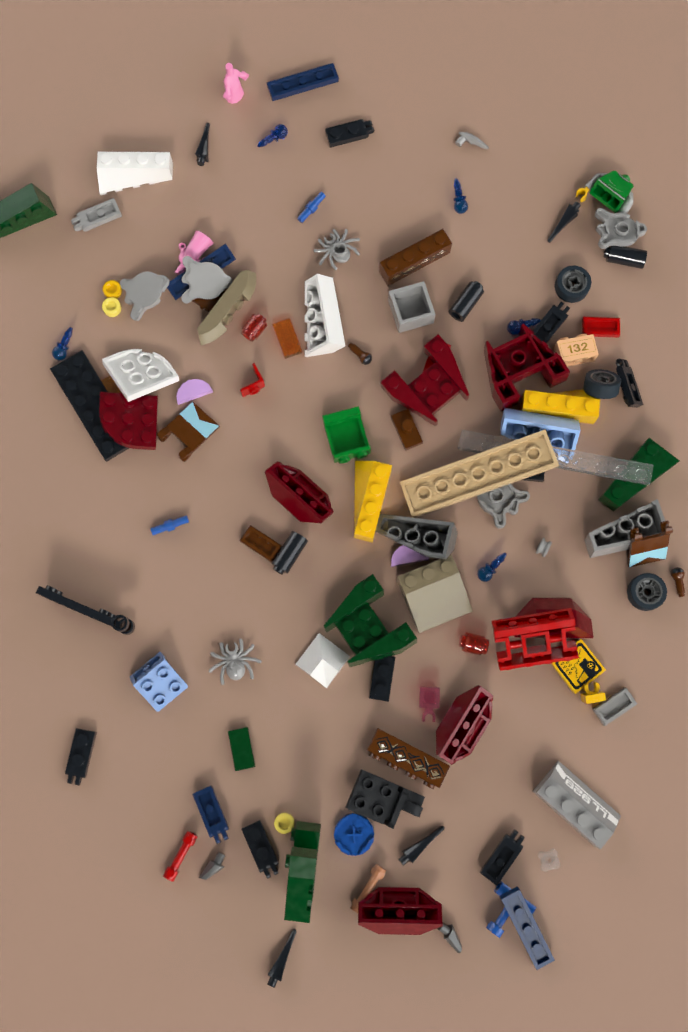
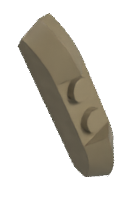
M249 270L241 271L197 328L201 345L208 344L222 336L227 330L225 325L232 321L236 310L239 311L242 308L244 301L250 300L256 286L255 272Z

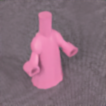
M227 63L225 65L226 75L223 81L225 88L223 97L228 103L234 104L240 101L244 95V90L238 77L246 81L249 74L244 71L239 72L237 69H233L231 63Z
M195 231L187 247L186 244L180 243V265L175 270V274L180 275L185 271L186 268L182 261L185 256H189L197 262L201 261L199 258L213 245L212 240L202 232Z

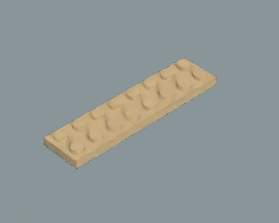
M545 429L401 481L400 484L411 516L416 518L559 467V463Z

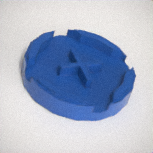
M352 813L345 815L338 821L335 827V843L340 851L347 855L356 856L364 854L370 849L374 841L373 826L366 817L360 814Z

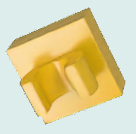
M593 682L594 689L592 691L588 689V684H583L585 693L580 694L583 703L590 704L606 701L605 692L600 691V685L597 682Z

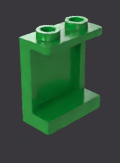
M359 406L322 416L334 463H347L355 457L362 459L371 453V447L368 444L361 420Z

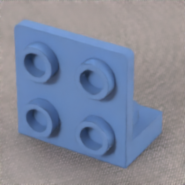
M161 652L130 676L133 686L157 712L188 688V685L171 667Z

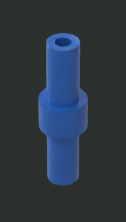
M320 192L313 201H309L305 206L306 209L297 219L303 223L311 213L313 214L318 209L317 206L326 195Z
M185 515L175 520H166L164 524L150 528L152 535L175 530V527L189 523V519Z

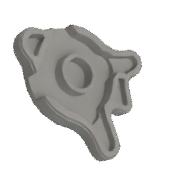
M598 208L595 212V217L603 223L599 224L596 228L597 233L601 236L598 242V246L601 249H606L609 246H630L639 237L645 235L647 231L645 224L637 220L635 222L629 218L630 215L627 213H610L603 208Z
M185 256L182 260L186 272L181 280L189 285V289L181 296L182 301L186 304L197 298L205 300L214 299L232 283V278L226 275L214 263L197 262L189 256Z
M147 271L138 274L133 279H122L120 281L121 288L126 291L125 302L129 305L134 304L130 314L133 320L139 321L147 309L159 304L162 292H165V289L169 286V279L166 276Z
M512 484L477 495L480 507L493 517L495 527L498 529L506 525V513L516 515L519 504L527 502L530 498L529 492L517 490Z

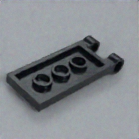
M47 585L46 588L39 586L36 594L109 625L122 634L129 635L135 630L134 622L125 616L114 615L101 608L98 612L62 596L63 592ZM129 622H130V623H131V629H130L129 631H127V632H124V631H126V630L128 629V627H129Z

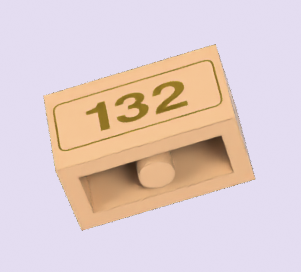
M580 334L570 339L569 337H563L554 346V352H557L562 357L567 367L594 362L599 355L593 334Z

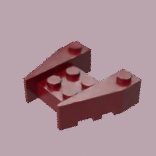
M522 324L520 327L519 337L493 349L489 341L485 343L484 356L491 394L501 412L504 411V408H510L518 404L520 395L514 383L540 371L548 386L552 388L567 381L570 370L562 357L557 352L554 353L548 347V344L538 339L534 332L525 324Z
M439 334L424 345V353L434 364L407 385L395 370L380 382L381 388L392 401L402 405L434 426L438 424L434 414L460 393L466 401L469 398V392L452 350Z

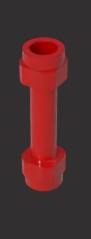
M190 831L186 832L182 839L183 844L175 859L163 874L164 878L174 882L179 873L178 868L190 846H193L198 837L196 834Z

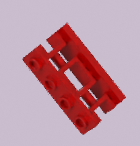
M571 608L491 621L495 643L505 641L506 651L496 652L500 671L579 658L576 641H566V632L576 630L575 618ZM560 628V633L549 635V630ZM520 635V640L509 641V636ZM544 635V645L526 647L525 638ZM561 641L562 646L551 647L550 643ZM522 647V652L511 654V649Z

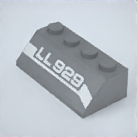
M559 761L556 762L532 791L598 849H601L613 835L621 817L620 814Z

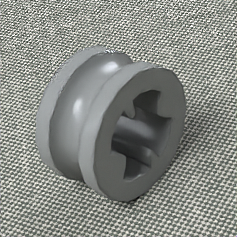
M542 538L535 553H541L542 557H545L552 542H546L545 538Z

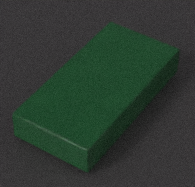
M248 727L228 731L235 771L256 767Z

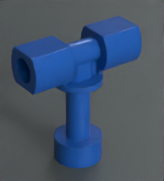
M500 881L494 892L500 896L511 890V888ZM525 899L531 913L533 914L536 907ZM505 907L496 921H490L486 927L499 938L504 933L502 926L509 917Z

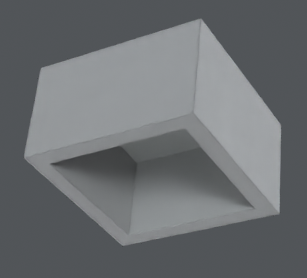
M424 281L389 291L388 302L398 333L434 323L436 314Z

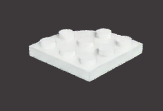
M130 349L102 359L104 367L128 402L179 381V376L171 364L163 356L155 352L151 354L142 352V349Z

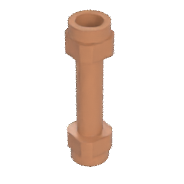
M376 864L371 869L370 873L372 876L359 898H354L350 907L356 913H358V902L372 892L379 879L382 880L384 878L386 870Z

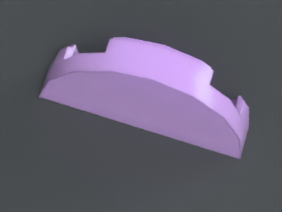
M188 380L178 389L177 403L178 405L213 393V390L203 380Z
M403 545L394 552L391 559V567L427 561L429 557Z

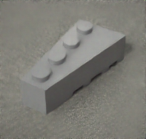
M658 499L636 509V511L620 517L612 523L610 522L590 532L584 540L589 557L593 558L629 550L631 543L630 529L638 527L639 534L641 533L643 537L661 533L660 523L665 521Z

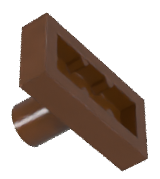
M408 409L391 415V420L405 451L423 444Z

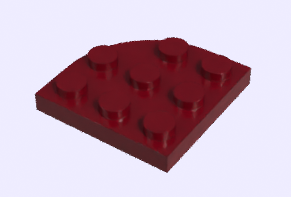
M100 392L99 417L104 431L116 443L124 447L156 450L158 396L144 395L128 402L122 393Z

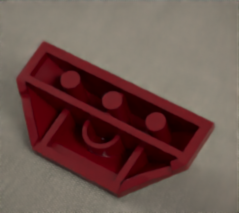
M278 461L266 469L265 475L272 497L300 522L321 524L333 514L334 511L331 508L328 494L301 470L289 465H283Z
M532 598L515 616L571 608L575 618L576 630L567 631L566 638L594 637L591 618L571 598ZM560 628L549 630V635L560 633ZM544 635L529 638H544Z
M477 685L456 697L436 730V755L453 765L456 761L462 760L472 753L492 718L493 695Z
M378 887L358 902V925L377 934L422 935L443 926L442 904L435 901L421 888Z

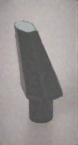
M218 852L215 860H210L199 878L207 880L223 869L224 866L221 864L225 855Z
M443 923V926L437 929L444 934V939L457 953H461L462 945L453 925H445Z

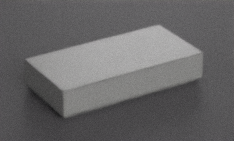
M625 687L592 710L603 726H606L633 708L637 703Z

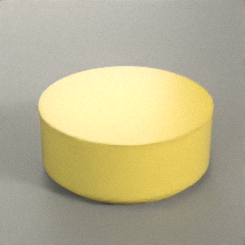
M107 298L102 303V309L107 316L115 317L120 314L122 307L116 298Z
M286 812L280 813L274 821L275 829L281 834L291 832L295 825L293 816Z

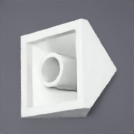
M319 633L295 665L327 688L350 656Z

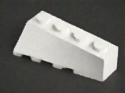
M98 152L97 175L100 195H105L107 192L114 190L115 192L123 191V188L132 186L137 188L146 183L155 184L172 180L173 162L170 152Z
M316 274L305 281V305L307 306L305 322L307 323V333H305L307 350H305V357L334 353L346 346L333 278Z

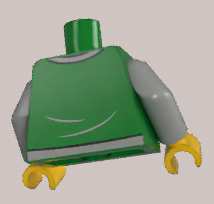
M617 171L596 174L585 185V188H580L576 192V197L580 194L584 195L580 202L586 200L587 193L589 192L614 213H628L634 203L633 193L631 192L634 185L630 182V177L626 174L621 175Z

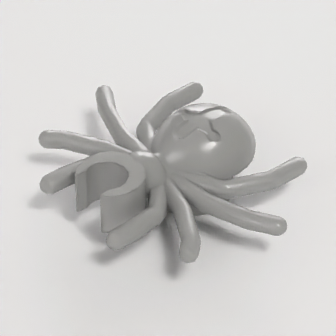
M333 229L334 234L330 233L331 241H328L326 237H324L325 243L318 239V242L326 248L314 249V252L317 253L326 252L319 265H322L325 258L329 255L331 266L337 270L333 258L339 263L347 262L350 258L348 248L352 249L357 255H360L356 248L346 244L360 241V238L344 241L348 233L347 229H345L341 239L335 229Z
M239 639L240 650L234 642V651H229L228 644L224 649L223 642H220V649L224 656L214 652L210 654L224 661L211 667L209 672L211 673L217 667L223 665L220 681L224 685L225 668L229 678L239 680L245 674L244 665H246L250 678L254 679L253 670L249 663L243 661L262 662L257 658L243 657L254 648V644L243 652L242 639Z

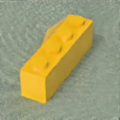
M583 389L553 393L525 390L521 396V411L579 420L580 423L594 424L599 418L600 399L588 395Z
M355 461L354 538L373 543L392 465L377 461Z

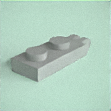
M112 198L77 213V217L73 218L71 223L74 225L75 231L82 229L83 231H88L122 217L115 199Z

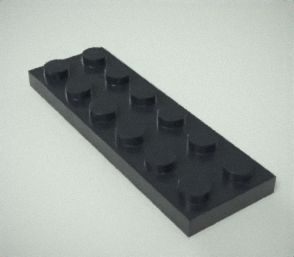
M83 350L50 368L104 460L107 462L129 449L116 443L104 431L99 417L100 392L108 391Z

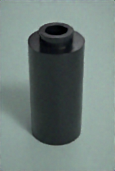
M609 246L605 249L603 257L606 258V262L643 269L647 259V251L626 246Z
M477 281L469 282L449 309V314L455 320L463 322L484 294L483 286Z
M292 531L271 563L274 566L273 570L281 575L283 573L288 574L308 540L297 532Z

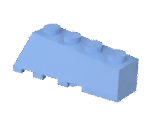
M504 408L501 420L502 436L517 440L546 429L555 456L572 463L581 431L579 420Z

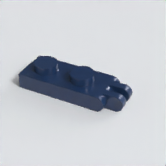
M211 785L193 793L192 795L209 837H214L217 844L221 843L220 833H222L224 840L229 839L226 832L229 830V826L213 786Z

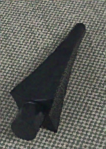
M209 123L205 125L203 136L195 153L199 166H204L205 162H209Z
M575 202L573 205L569 203L564 215L547 242H552L560 231L578 216L577 213L580 211L578 209L581 207L579 202Z
M440 826L427 837L402 851L404 855L398 859L403 866L407 862L413 863L423 850L445 829L444 826Z
M296 929L292 930L286 945L268 973L270 979L267 985L275 988L278 980L280 982L282 980L287 958L297 933Z

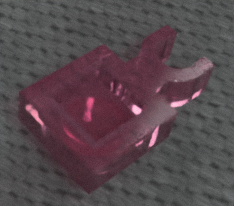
M420 686L419 708H425L422 714V722H425L427 714H431L433 716L432 722H435L436 717L433 708H439L440 687Z

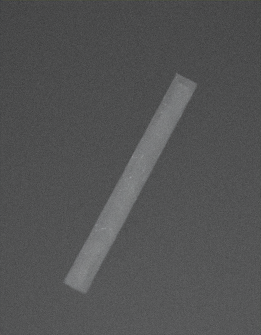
M462 430L458 450L481 453L516 439ZM552 446L559 463V467L556 468L650 485L654 466L652 464Z

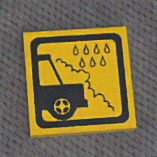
M582 639L576 642L578 659L551 663L574 694L583 689V684H589L606 671Z

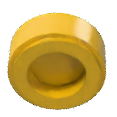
M109 280L103 285V293L107 298L113 297L117 299L122 294V288L117 281Z

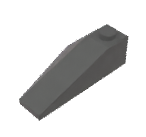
M380 514L376 528L377 533L426 557L447 559L454 551L458 535L453 522Z

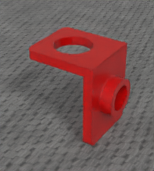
M255 363L252 364L258 381L241 388L242 397L249 394L255 395L260 389L265 387L264 380Z

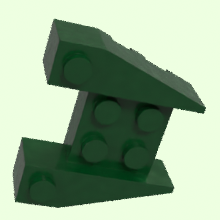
M373 574L353 588L324 624L326 632L336 627L355 655L347 661L349 667L401 654L417 643V637L407 622L388 633L371 608L370 604L384 596V589Z
M297 821L296 828L291 830L290 841H294V847H292L291 855L286 854L285 868H289L284 920L310 923L321 824Z

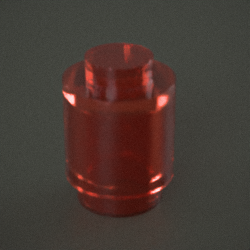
M259 313L257 315L252 314L243 326L241 334L251 342L255 339L257 340L267 327L266 318Z
M466 632L465 635L460 637L459 647H462L463 652L486 655L489 639H486L485 636Z

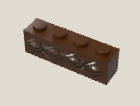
M441 229L379 263V273L387 286L448 255L451 251L452 242L444 229Z
M377 728L367 748L370 752V757L378 761L381 758L387 760V766L398 770L399 767L406 770V776L414 780L417 777L423 779V784L431 789H434L435 786L441 787L450 768V765Z

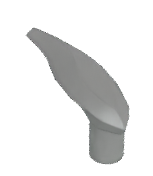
M459 132L460 137L455 142L459 147L467 141L470 144L489 149L482 140L468 132Z

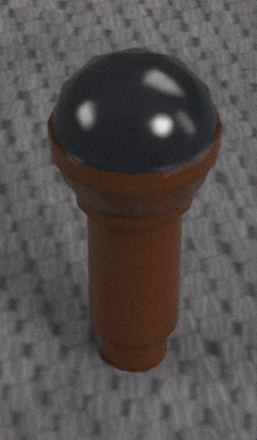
M353 343L348 345L350 350L359 357L362 364L368 365L371 363L372 356L370 353L362 351Z
M676 567L671 571V576L675 580L677 594L679 597H684L683 579L685 572L682 568Z

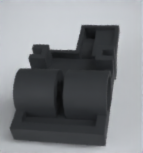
M361 769L345 808L394 829L401 810L420 817L423 810L421 806L425 797Z

